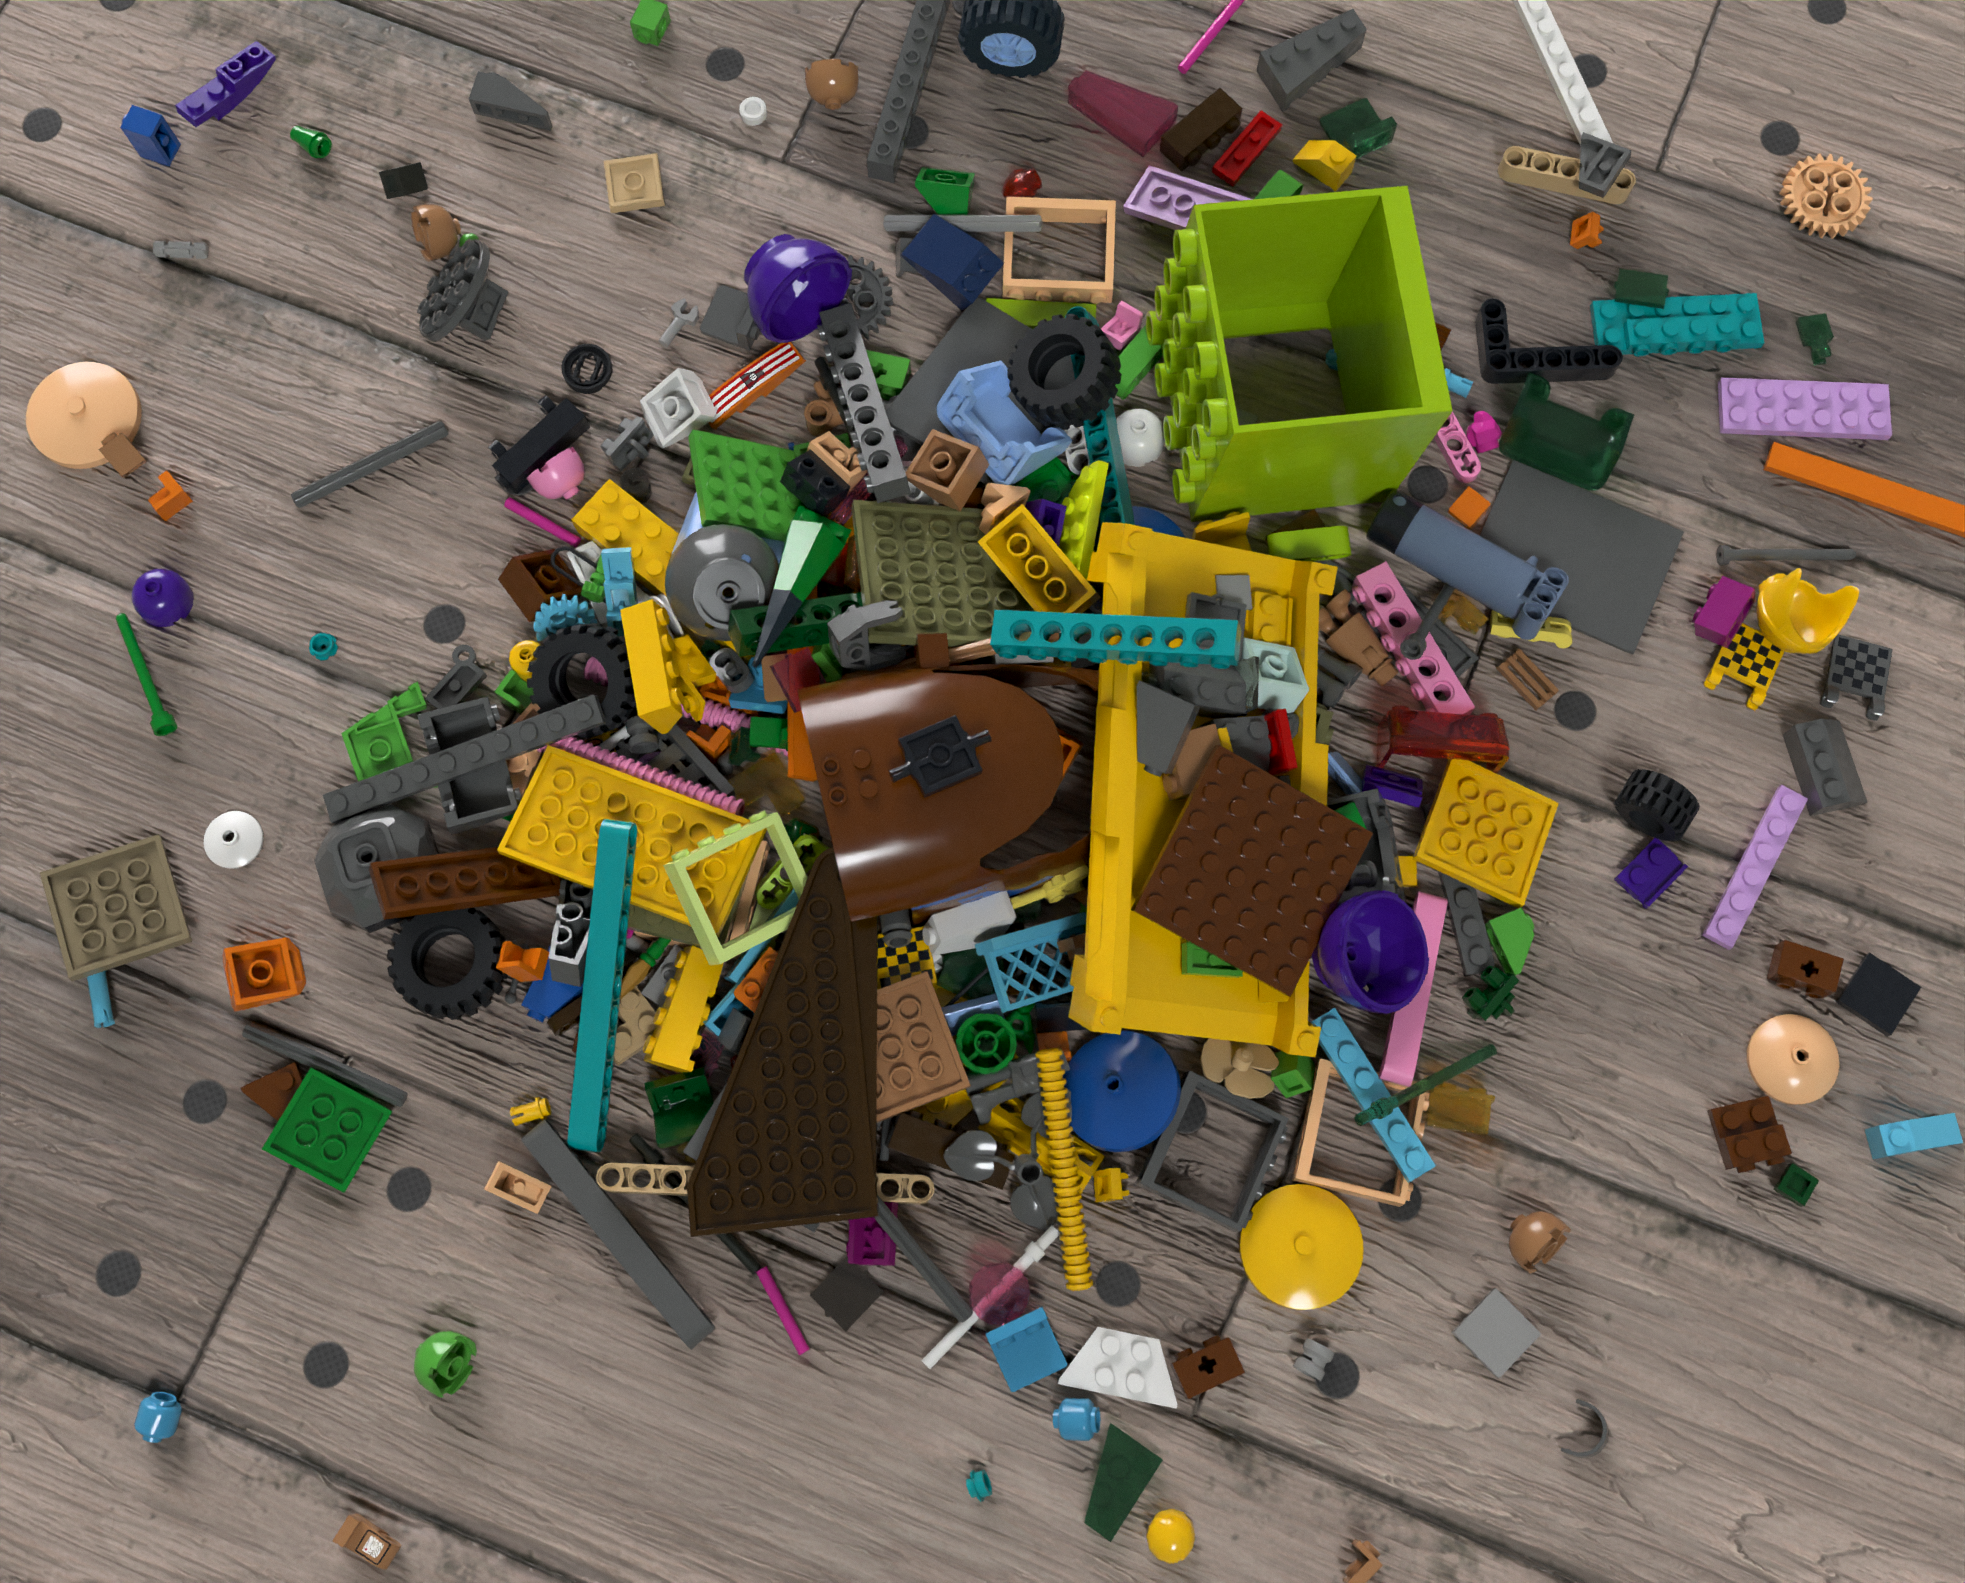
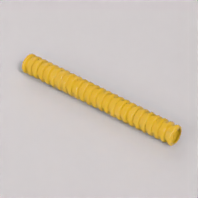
M1059 1048L1039 1050L1035 1053V1057L1039 1058V1062L1036 1064L1040 1068L1038 1077L1042 1079L1039 1082V1086L1043 1087L1040 1095L1044 1097L1042 1106H1045L1046 1109L1043 1110V1115L1047 1117L1044 1120V1124L1048 1126L1045 1132L1046 1135H1049L1047 1144L1051 1147L1048 1149V1154L1052 1155L1049 1163L1053 1164L1050 1170L1054 1174L1052 1183L1056 1185L1053 1187V1192L1057 1193L1054 1201L1058 1203L1055 1208L1056 1212H1059L1057 1221L1061 1223L1058 1226V1230L1062 1232L1059 1235V1239L1063 1241V1244L1060 1246L1061 1250L1064 1251L1062 1259L1066 1261L1063 1264L1064 1270H1067L1064 1274L1065 1279L1068 1280L1066 1289L1080 1291L1088 1289L1093 1285V1280L1089 1279L1092 1276V1271L1088 1269L1091 1263L1087 1260V1257L1090 1256L1089 1251L1086 1250L1088 1242L1084 1241L1087 1233L1083 1231L1086 1225L1085 1222H1082L1084 1218V1213L1081 1212L1083 1204L1079 1202L1082 1199L1081 1193H1078L1081 1187L1077 1183L1079 1175L1075 1173L1078 1170V1166L1074 1164L1077 1157L1073 1155L1076 1149L1072 1145L1074 1136L1070 1135L1073 1127L1069 1126L1072 1119L1068 1116V1113L1071 1111L1070 1107H1067L1069 1098L1065 1097L1068 1089L1064 1088V1084L1067 1083L1066 1078H1063L1065 1069H1062L1061 1066L1064 1064V1060L1060 1059L1063 1051Z

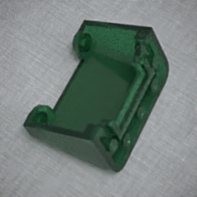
M1529 372L1500 438V452L1508 458L1586 490L1594 491L1601 489L1607 482L1622 454L1634 414L1622 409L1612 408L1606 410L1598 421L1547 400L1551 392L1549 382L1543 377Z

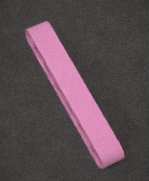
M1420 891L1416 894L1412 910L1420 920L1425 933L1429 957L1428 973L1413 1000L1399 1011L1391 1013L1379 1072V1079L1407 1087H1410L1412 1084L1447 909V898Z

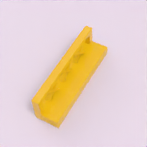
M1018 1098L1004 1102L1012 1107L1015 1113H1009L1000 1107L1001 1103L992 1109L990 1121L982 1126L979 1125L978 1129L988 1132L994 1140L1009 1145L1008 1149L1018 1156L1030 1154V1132L1032 1127L1024 1124L1021 1119L1024 1102ZM1037 1131L1036 1145L1039 1156L1036 1160L1041 1165L1043 1172L1053 1178L1054 1174L1050 1170L1053 1164L1049 1163L1052 1155L1048 1154V1149L1051 1148L1047 1144V1139L1049 1138L1042 1137ZM1074 1136L1072 1145L1075 1146L1076 1150L1073 1152V1155L1077 1157L1074 1164L1078 1166V1170L1075 1173L1079 1175L1077 1183L1081 1187L1078 1193H1082L1105 1156ZM1078 1155H1084L1094 1163L1090 1167L1081 1161Z

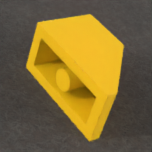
M1309 140L1292 162L1334 191H1337L1352 173L1357 155L1335 140Z

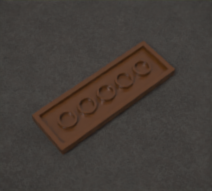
M498 847L371 862L369 866L370 876L384 920L560 896L561 882L559 877L499 854L497 851Z

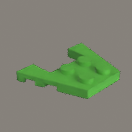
M418 682L410 685L408 690L398 697L394 696L387 701L388 704L375 713L371 712L341 733L358 782L413 762L398 718L427 709Z

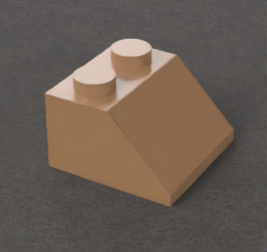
M932 429L905 473L910 483L936 502L961 512L988 468L989 463L978 446Z
M1216 724L1190 730L1172 774L1162 772L1163 787L1168 794L1169 801L1189 797L1215 745H1221Z

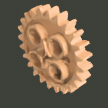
M1818 154L1814 160L1807 156L1804 162L1799 160L1795 167L1789 170L1781 184L1783 188L1779 194L1784 196L1780 205L1788 206L1784 211V215L1793 214L1790 223L1797 221L1801 223L1798 230L1801 231L1805 227L1809 228V236L1814 231H1818L1821 239L1827 232L1831 239H1834L1837 233L1843 237L1848 230L1853 232L1863 222L1866 214L1871 209L1868 205L1873 198L1867 195L1872 188L1864 187L1868 178H1859L1858 175L1862 170L1857 169L1853 171L1851 169L1853 166L1852 161L1844 165L1843 157H1840L1836 162L1833 161L1832 154H1829L1826 160L1823 159L1821 154Z

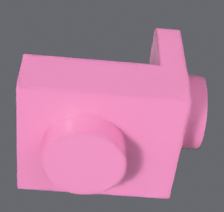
M1121 301L1117 305L1115 316L1101 330L1112 345L1121 351L1140 332L1143 313Z

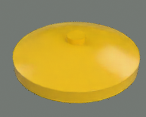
M1293 1184L1267 1193L1250 1209L1253 1212V1216L1248 1221L1246 1228L1242 1227L1240 1231L1239 1254L1246 1276L1261 1295L1271 1302L1288 1309L1310 1310L1331 1304L1350 1289L1361 1269L1364 1253L1363 1238L1355 1216L1341 1199L1320 1187Z

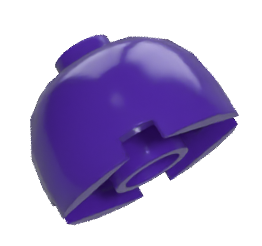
M153 569L145 572L136 580L132 588L131 600L136 612L148 624L156 627H170L175 625L173 622L188 616L193 607L194 594L189 584L178 573L168 569Z

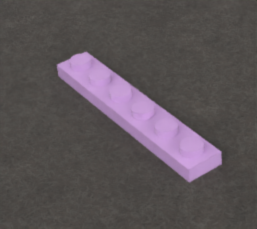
M1783 785L1777 788L1702 936L1728 950L1733 948L1808 798Z

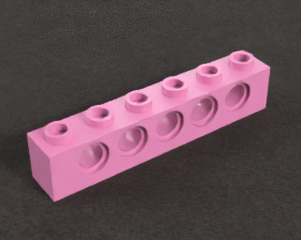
M1385 561L1356 576L1352 585V594L1359 604L1362 603L1365 607L1370 625L1374 628L1377 627L1380 632L1384 648L1388 652L1391 651L1397 660L1395 663L1399 673L1402 676H1406L1409 680L1413 696L1416 700H1421L1426 708L1425 714L1428 721L1432 725H1436L1438 730L1441 731L1470 716L1475 706L1430 632L1425 638L1427 643L1426 650L1419 659L1411 660L1401 653L1400 645L1408 634L1416 632L1422 619L1388 563ZM1374 596H1384L1387 599V603H1379ZM1389 619L1399 620L1402 627L1392 626ZM1419 667L1428 668L1432 676L1422 675L1419 672ZM1433 692H1442L1446 696V701L1437 700Z

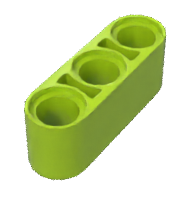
M1348 526L1286 531L1267 536L1269 555L1315 562L1341 559L1352 555Z

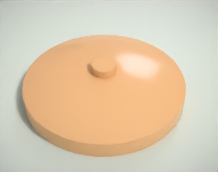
M95 362L74 363L54 371L37 386L27 406L26 427L33 444L52 462L73 469L93 468L109 462L98 449L103 446L101 441L115 432L118 436L120 433H123L132 443L141 423V402L133 385L116 369Z

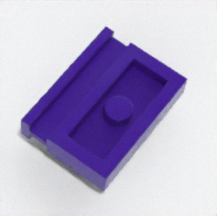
M1366 764L1363 772L1362 792L1378 788L1384 799L1417 808L1420 807L1423 798L1421 796L1423 792V779Z
M1654 838L1614 880L1647 909L1688 866L1682 864L1677 859L1678 857L1659 839Z

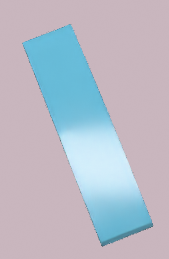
M631 547L602 549L601 557L605 578L604 591L607 605V625L618 630L617 636L620 637L624 636L620 610L638 604Z

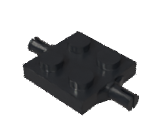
M956 715L898 739V745L905 757V764L888 770L890 778L895 783L900 779L911 776L917 782L923 797L931 796L982 774L983 770L977 760L975 748L991 742L990 734L988 735L987 729L969 736L962 729Z

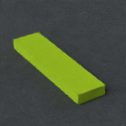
M987 298L986 302L1032 329L1038 326L1037 322L1043 319L1047 321L1052 320L1054 315L1061 314L1065 318L1067 312L1075 306L1085 308L1096 318V304Z

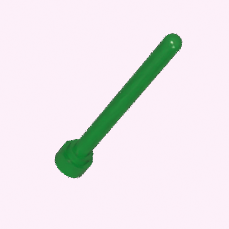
M119 613L116 616V622L153 713L150 725L154 735H168L177 729L173 715L163 708L127 615Z

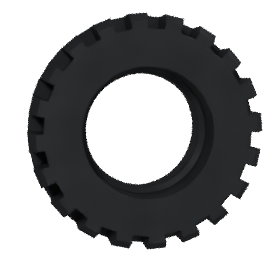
M1060 314L1052 316V320L1047 321L1043 319L1037 322L1038 326L1034 329L1030 327L1025 332L1026 336L1023 340L1019 339L1014 346L1017 349L1016 352H1012L1010 355L1009 363L1012 367H1008L1007 376L1010 380L1009 387L1011 392L1029 415L1038 423L1042 422L1046 427L1057 426L1062 430H1068L1070 425H1073L1075 428L1084 426V421L1089 419L1092 422L1098 418L1097 413L1101 410L1105 411L1110 406L1108 403L1109 399H1114L1118 392L1115 385L1120 384L1122 374L1119 371L1121 362L1117 356V351L1103 331L1085 317L1079 318L1077 315L1067 314L1066 318H1064ZM1074 354L1085 355L1083 369L1075 381L1058 390H1046L1044 388L1047 373L1058 360Z
M583 623L557 630L555 634L547 636L543 640L544 645L538 646L533 653V656L537 659L529 662L528 671L532 672V678L527 679V687L533 688L534 695L530 696L532 704L537 703L540 710L537 713L542 714L577 701L567 685V667L574 655L587 653L601 663L607 674L608 690L605 699L600 704L606 724L579 733V737L598 736L624 724V721L630 719L636 713L634 709L636 701L625 636L619 637L617 636L618 630L612 627L603 628V625L598 623Z
M466 908L415 915L411 921L404 919L399 926L403 928L400 934H393L391 942L395 944L394 950L389 949L387 953V959L392 962V965L387 967L389 976L394 979L392 985L407 1003L424 1014H429L438 1019L448 1017L451 1020L461 1019L463 1014H467L470 1017L478 1013L477 1008L481 1005L485 1008L492 1003L489 998L494 993L499 995L503 987L500 985L502 979H507L508 975L496 969V965L500 958L502 944L506 939L499 932L500 929L480 910ZM458 934L467 937L474 945L475 950L474 963L469 973L461 981L451 986L438 987L431 984L424 974V961L431 946L441 938L449 935Z

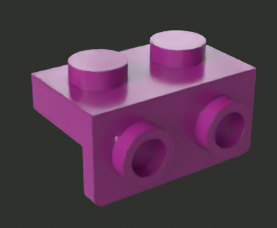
M884 1202L897 1218L898 1203ZM874 1217L848 1220L849 1240L846 1245V1253L849 1264L895 1266L896 1244Z

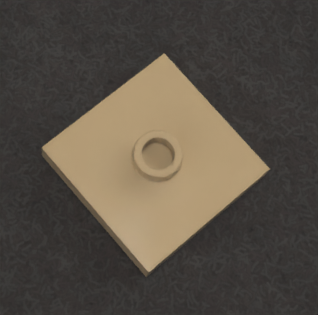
M657 153L604 161L611 213L665 206Z

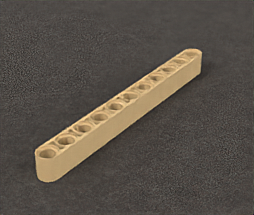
M606 1163L597 1171L596 1179L598 1185L610 1193L687 1196V1184L694 1166ZM610 1170H617L620 1174L619 1182L614 1186H607L604 1182V1176ZM641 1171H648L651 1175L650 1183L646 1187H637L635 1184L636 1175ZM672 1172H678L682 1176L680 1186L675 1189L668 1188L666 1185V1177ZM877 1173V1195L883 1202L921 1205L927 1203L934 1194V1184L927 1176ZM888 1180L894 1181L898 1185V1193L893 1197L883 1195L881 1192L883 1182ZM919 1181L926 1183L929 1187L928 1195L924 1198L915 1197L911 1189L914 1183Z

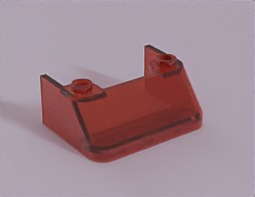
M1393 706L1392 710L1384 714L1378 725L1376 767L1383 769L1391 755L1397 754L1487 762L1488 770L1497 774L1509 760L1510 746L1504 721L1498 718V715L1495 713H1482L1480 716L1415 711L1409 710L1407 706Z

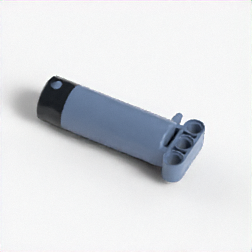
M1397 489L1392 490L1386 497L1366 533V538L1369 541L1504 617H1510L1515 620L1512 625L1513 631L1518 637L1525 640H1531L1537 636L1569 583V577L1562 569L1551 567L1542 573L1536 567L1537 557L1531 556L1525 561Z

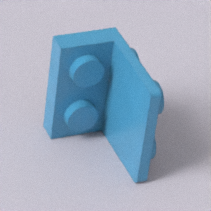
M1043 1307L985 1334L1011 1392H1015L1067 1367V1362L1048 1323Z

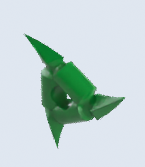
M1035 1003L1015 1009L1005 1017V1020L1011 1026L1016 1020L1023 1022L1024 1027L1022 1030H1015L1014 1028L1013 1030L1015 1031L1016 1040L1024 1041L1029 1054L1033 1051L1035 1039L1029 1012H1031Z

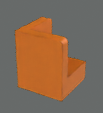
M167 470L158 476L165 487L148 499L153 509L165 522L193 502Z
M1468 486L1449 508L1448 513L1463 524L1465 528L1472 530L1486 514L1491 503Z
M701 724L695 733L691 730L686 733L688 738L713 764L717 762L718 757L731 744V730L723 725L715 731L708 725Z
M504 941L496 969L519 982L542 980L549 952L543 948L523 949L511 941Z

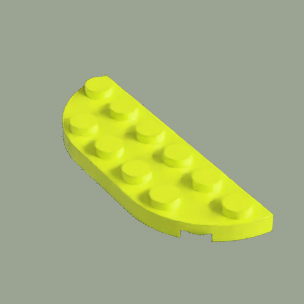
M1100 460L1082 469L1069 496L1062 502V505L1067 507L1059 548L1086 580L1094 549L1109 463Z

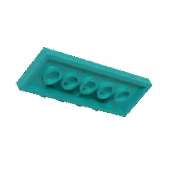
M1757 293L1592 301L1590 305L1595 345H1613L1619 348L1622 355L1634 354V356L1641 357L1650 353L1672 355L1677 352L1698 354L1711 350L1724 353L1732 349L1761 348L1765 343Z

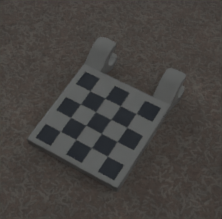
M1838 634L1833 639L1827 679L1820 705L1832 708L1833 704H1836L1839 700V690L1870 699L1866 718L1877 721L1879 716H1882L1885 712L1884 699L1893 649Z

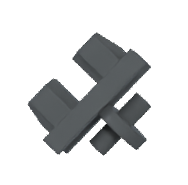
M638 416L634 420L624 418L618 428L621 435L616 440L607 438L601 444L603 452L620 472L630 462H633L637 456L642 459H646L649 456L645 447L654 435L646 427L644 420Z

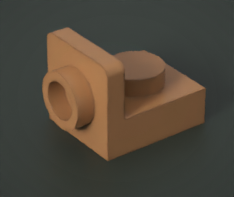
M1355 1539L1351 1544L1364 1559L1361 1562L1359 1559H1356L1347 1567L1344 1572L1347 1575L1343 1580L1344 1583H1366L1383 1566L1377 1559L1381 1554L1369 1541L1366 1540L1362 1543L1360 1540Z

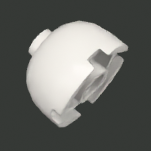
M1137 408L1127 410L1119 415L1116 422L1124 464L1141 467L1145 466V463L1157 460L1164 449L1165 443L1161 420L1154 413Z

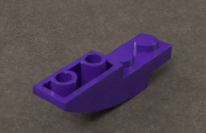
M255 41L215 68L217 77L175 105L177 113L195 127H198L212 116L219 121L256 88L275 62V55Z

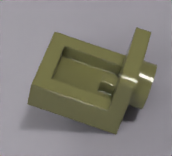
M1321 704L1316 705V742L1329 745L1334 732V728L1329 727L1334 712L1328 711V708Z

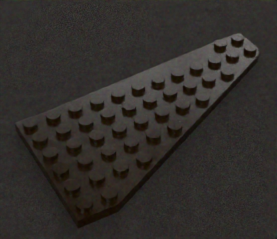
M833 847L822 852L812 866L687 1184L691 1237L879 1217L876 1185L878 916L851 922Z

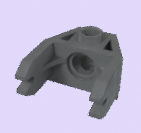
M885 600L856 608L854 604L848 607L845 613L837 615L827 623L830 649L842 667L874 671L899 664L906 658V651L893 656L875 655L869 651L867 628L899 619L903 615L902 607H898L897 601ZM886 644L875 650L894 651L902 646L899 644Z

